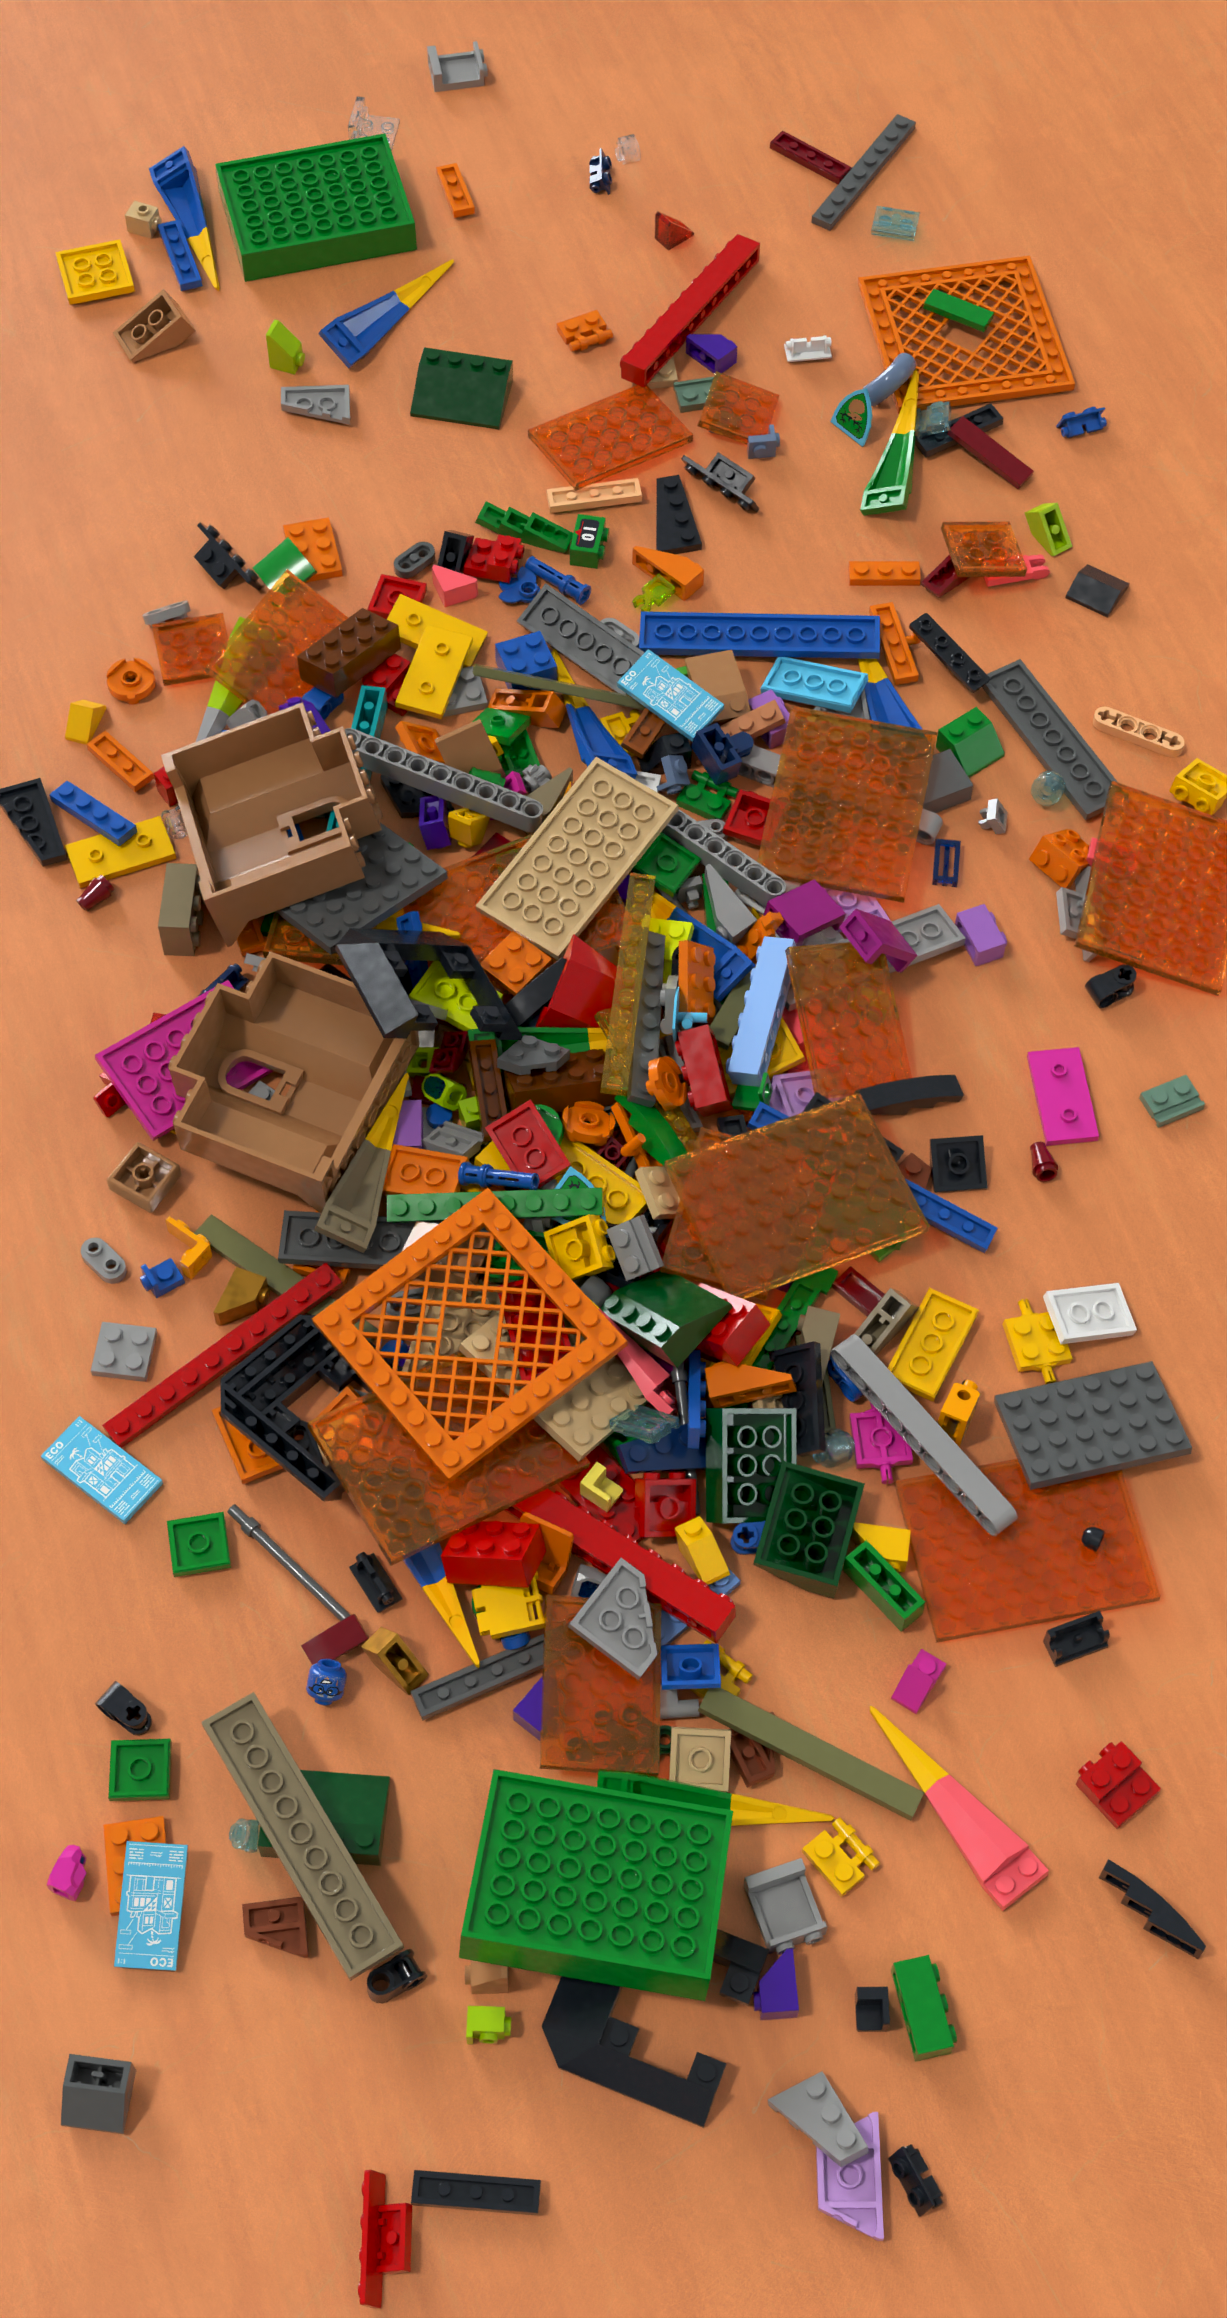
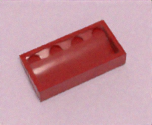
M530 1278L528 1279L527 1289H539ZM524 1279L510 1282L508 1287L523 1288ZM498 1293L501 1303L502 1293ZM507 1293L505 1305L520 1306L522 1294ZM526 1295L525 1307L540 1308V1295ZM546 1296L545 1308L557 1309ZM505 1311L504 1318L506 1324H518L520 1312ZM524 1313L523 1325L538 1326L539 1314ZM544 1314L542 1326L558 1327L559 1315ZM563 1320L562 1328H566V1327H565V1324H564V1320ZM508 1330L511 1342L516 1343L517 1330ZM522 1331L520 1343L536 1344L537 1332ZM542 1332L540 1344L555 1345L557 1333ZM561 1333L560 1346L571 1347L568 1334ZM520 1349L518 1361L533 1362L535 1350ZM539 1350L538 1363L553 1364L555 1351ZM559 1352L558 1360L569 1352ZM518 1367L521 1380L531 1381L532 1368ZM537 1369L536 1377L547 1369Z

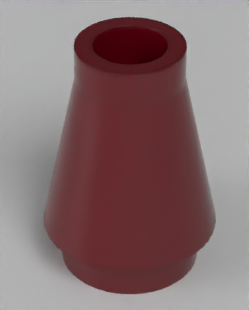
M100 875L98 878L94 877L76 901L87 911L96 904L111 897V893L115 889L104 876Z
M1044 1142L1033 1143L1030 1146L1033 1176L1041 1182L1054 1179L1057 1176V1163Z

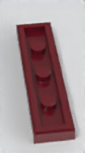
M781 131L770 142V149L836 184H839L852 169L847 164L785 131Z
M964 416L949 429L947 434L1017 489L1033 475L1034 471Z

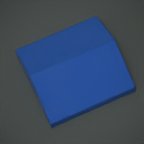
M719 1643L660 1645L662 1690L721 1688Z

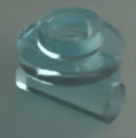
M241 1818L231 1826L229 1839L235 1849L245 1850V1852L249 1853L257 1852L258 1821Z

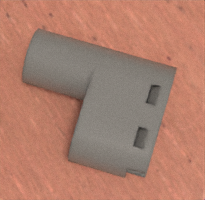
M662 1683L653 1684L655 1720L699 1717L698 1699L678 1700L677 1689L662 1690Z

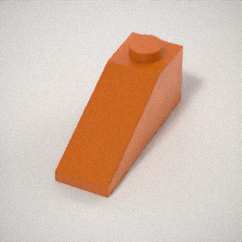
M640 546L633 547L632 564L683 601L687 600L703 586L704 569L698 563H694L684 556Z
M495 688L488 708L531 716V725L547 728H559L567 710L565 704L554 691Z
M718 1362L712 1367L705 1368L709 1397L714 1408L729 1407L797 1391L791 1374L744 1364L734 1366L726 1362Z

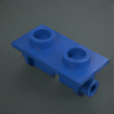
M1090 407L1078 414L1069 412L1062 416L1056 427H1063L1061 428V434L1067 438L1082 435L1084 433L1082 426L1084 425L1087 433L1102 430L1107 425L1105 417H1101L1105 407L1099 409Z

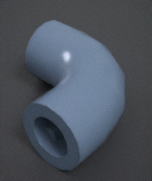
M908 353L898 354L884 372L863 387V389L867 388L871 406H877L906 382L916 368V361L913 356Z

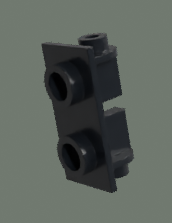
M365 1552L356 1556L357 1562L349 1566V1569L376 1612L380 1613L401 1601V1595L375 1554L367 1555Z
M912 2144L906 2147L902 2146L888 2158L894 2175L900 2180L907 2193L910 2205L915 2208L919 2217L923 2216L931 2208L935 2209L944 2203L941 2199L943 2194L933 2176L922 2179L920 2175L929 2169L918 2148L914 2149Z

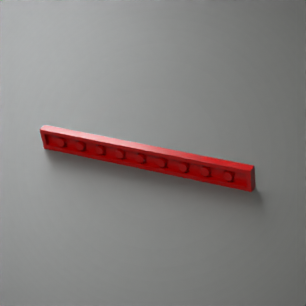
M324 1263L102 1425L104 1430L115 1444L120 1448L124 1447L262 1346L298 1315L306 1314L343 1286L341 1279L328 1264Z

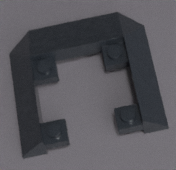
M350 928L335 947L338 956L383 1038L407 1039L411 1031H434L438 1024L429 1006L423 1004L413 1005L398 977H404L408 970L403 960L440 961L449 978L464 979L479 1006H473L470 1015L480 1032H494L498 1040H521L523 1037L470 946L442 932Z
M298 1315L221 1378V1416L322 1501L341 1500L342 1493L362 1477L363 1470L343 1454H340L326 1467L292 1439L289 1434L300 1426L301 1419L291 1412L288 1407L321 1379L338 1393L354 1380L371 1395L374 1394L315 1326L312 1318L316 1315ZM367 1339L373 1348L376 1349V1346ZM382 1357L392 1369L394 1360ZM398 1364L397 1371H402L403 1368ZM387 1415L381 1419L384 1423Z
M717 1929L713 1962L728 1967L719 1995L748 2006L769 1949ZM561 1976L542 2024L543 2032L558 2068L704 2128L726 2068V2063L697 2052L686 2080L629 2057L639 2028L611 2017L622 1987Z

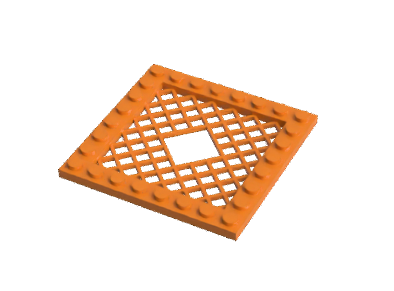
M1030 255L858 277L859 290L884 370L901 353H908L914 359L917 358L925 362L921 368L918 366L915 368L919 373V377L924 375L931 379L927 384L918 382L917 411L1074 390L1075 381ZM1007 281L1011 283L1012 286L1009 289H1007L1003 286H1000V283ZM981 284H986L991 288L986 292L978 287ZM959 287H965L969 289L966 295L956 290ZM936 289L944 290L951 296L954 295L964 301L990 310L1002 320L998 324L993 321L990 322L988 326L994 329L977 349L971 352L937 335L950 320L949 318L944 317L945 319L940 323L932 319L936 313L931 312L928 316L919 313V311L924 306V302L932 290ZM996 289L1004 293V295L998 298L992 295V293ZM920 292L926 295V297L920 300L914 297V294ZM975 292L983 297L977 301L970 296ZM899 295L905 299L899 303L892 298ZM1010 296L1018 301L1012 305L1005 300ZM989 299L996 304L991 308L983 303ZM908 301L918 304L914 310L905 305ZM890 305L896 307V309L893 312L891 311ZM1000 305L1010 309L1007 314L997 311ZM900 310H903L910 315L904 319L897 314ZM1016 312L1023 317L1018 321L1010 316ZM914 316L923 320L919 326L910 322ZM895 321L902 324L897 328ZM1007 321L1015 325V327L1009 330L1002 325ZM927 323L937 327L933 332L924 329ZM905 326H908L915 331L909 335L902 330ZM1022 328L1029 333L1026 337H1023L1016 333L1017 330ZM997 331L1007 335L1004 340L994 336ZM919 332L928 336L925 342L915 338ZM900 337L906 339L903 345ZM1011 337L1021 341L1017 347L1008 343ZM933 339L942 343L938 349L929 345ZM991 340L999 344V346L993 349L986 346V344ZM912 342L920 347L917 351H914L907 346ZM1027 344L1035 349L1028 353L1021 348ZM948 346L956 351L949 355L942 350ZM1005 347L1013 352L1007 356L1001 353L1000 350ZM927 349L934 354L928 358L920 353ZM981 350H984L991 355L985 359L978 354ZM959 353H962L969 358L964 362L956 357ZM1017 353L1026 357L1023 363L1013 359ZM938 355L947 359L943 365L934 361ZM995 356L1004 360L1001 366L991 362ZM973 359L983 363L979 369L970 365ZM1031 360L1040 364L1036 370L1027 366ZM951 362L961 366L957 372L948 368ZM1010 363L1018 367V369L1012 372L1005 367ZM929 365L939 369L935 375L926 371ZM989 366L997 371L990 375L983 370ZM967 369L975 374L968 378L961 373ZM1022 370L1029 372L1020 374ZM945 372L953 377L946 381L939 376ZM1003 373L1007 376H999V374ZM912 374L892 394L898 414L902 408ZM957 378L962 380L961 382H955ZM935 381L940 383L939 385H932Z
M489 1188L474 1197L312 1318L315 1326L449 1483L628 1346V1342ZM485 1228L488 1232H479V1231H480L481 1229ZM475 1237L490 1238L488 1250L474 1249ZM470 1238L469 1249L457 1248ZM494 1239L505 1251L493 1250ZM453 1254H467V1265L453 1266ZM448 1255L447 1265L436 1264ZM472 1256H487L486 1268L471 1267ZM492 1256L507 1257L506 1268H491ZM511 1258L522 1270L510 1269ZM431 1270L446 1271L445 1282H430ZM426 1271L425 1282L413 1281ZM451 1271L465 1272L464 1284L449 1283ZM470 1273L485 1274L484 1285H469ZM490 1274L504 1275L503 1287L488 1286ZM509 1275L524 1276L523 1288L508 1287ZM530 1278L539 1289H527L528 1279ZM409 1286L424 1287L423 1298L409 1299ZM404 1288L403 1298L392 1297ZM429 1288L443 1289L442 1301L427 1300ZM448 1289L463 1290L462 1302L447 1301ZM468 1291H483L481 1304L466 1303ZM487 1292L502 1293L501 1305L486 1304ZM507 1293L522 1294L521 1305H505ZM526 1295H540V1308L525 1307ZM546 1296L557 1309L545 1308ZM387 1303L402 1304L400 1316L386 1315ZM382 1304L381 1315L369 1314ZM407 1304L421 1305L420 1317H406ZM426 1306L441 1307L440 1318H425ZM446 1307L500 1311L494 1359L439 1356ZM504 1312H520L518 1324L503 1323ZM524 1313H538V1326L523 1325ZM544 1314L559 1315L558 1327L542 1326ZM563 1316L575 1328H562ZM365 1320H379L378 1333L363 1332ZM358 1321H360L359 1330L354 1326ZM384 1322H399L398 1334L383 1333ZM404 1322L419 1323L417 1336L402 1335ZM423 1325H438L437 1337L422 1336ZM502 1329L517 1330L516 1343L501 1342ZM522 1331L537 1332L536 1344L520 1343ZM541 1333H557L556 1344H540ZM561 1333L577 1334L575 1347L560 1346ZM581 1335H582V1336L584 1337V1339H585L582 1343H580V1341H581ZM366 1338L377 1339L376 1349L373 1348ZM382 1339L397 1340L395 1352L380 1351ZM401 1341H416L415 1354L400 1353ZM421 1342L436 1343L434 1355L420 1354ZM500 1347L515 1348L514 1360H498ZM519 1350H535L533 1362L518 1361ZM539 1350L555 1351L553 1364L538 1363ZM559 1352H569L558 1360ZM382 1357L394 1358L392 1369ZM399 1359L414 1360L412 1372L397 1371ZM418 1361H433L432 1374L417 1373ZM438 1361L453 1362L452 1375L437 1374ZM458 1363L473 1364L472 1375H456ZM478 1364L493 1365L491 1378L476 1377ZM497 1366L513 1367L511 1379L496 1378ZM517 1367L532 1368L531 1381L516 1380ZM537 1369H547L536 1377ZM399 1377L411 1378L410 1389ZM416 1378L431 1379L429 1392L414 1391ZM435 1381H451L449 1393H435ZM455 1381L471 1382L469 1395L454 1394ZM475 1383L490 1384L489 1396L474 1395ZM495 1384L510 1385L509 1398L494 1397ZM515 1386H525L514 1394ZM416 1397L428 1398L427 1409ZM433 1398L448 1399L447 1412L431 1411ZM453 1400L468 1401L467 1413H452ZM473 1401L488 1402L487 1414H471ZM493 1403H502L492 1411ZM434 1417L446 1418L444 1429ZM450 1418L466 1419L464 1432L449 1431ZM470 1420H480L469 1429Z

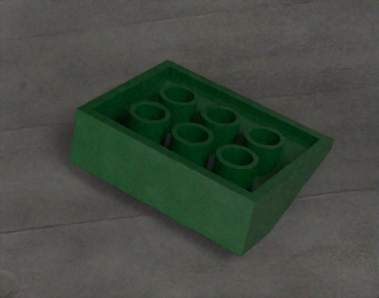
M424 347L419 362L410 416L499 430L513 383V360Z
M664 1268L615 1290L605 1300L600 1309L640 1347L678 1368L733 1306L713 1293Z
M706 1408V1522L750 1523L766 1520L782 1460L797 1464L796 1408Z
M782 1460L753 1565L805 1591L834 1599L865 1483Z
M300 1770L355 1864L381 1866L390 1777ZM260 1826L258 1849L261 1857L279 1858Z

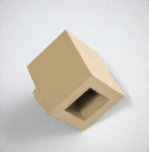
M137 201L132 203L125 214L128 232L151 239L155 232L158 231L157 224L162 223L158 207Z

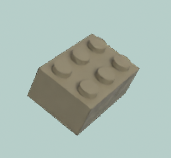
M167 863L158 922L164 955L195 956L196 946L201 944V932L198 931V927L203 925L204 912L201 910V905L205 904L198 883L201 881L196 864Z

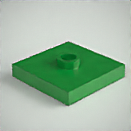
M487 707L472 721L480 719L488 736L496 737L499 744L509 746L531 724V716Z
M661 832L632 868V871L673 898L701 863L702 858Z
M224 1512L167 1521L174 1577L231 1568Z
M171 1739L111 1740L109 1801L170 1799Z

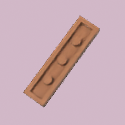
M774 699L720 727L724 734L728 733L732 736L744 731L754 739L785 724L786 721ZM691 748L697 766L701 765L702 763Z

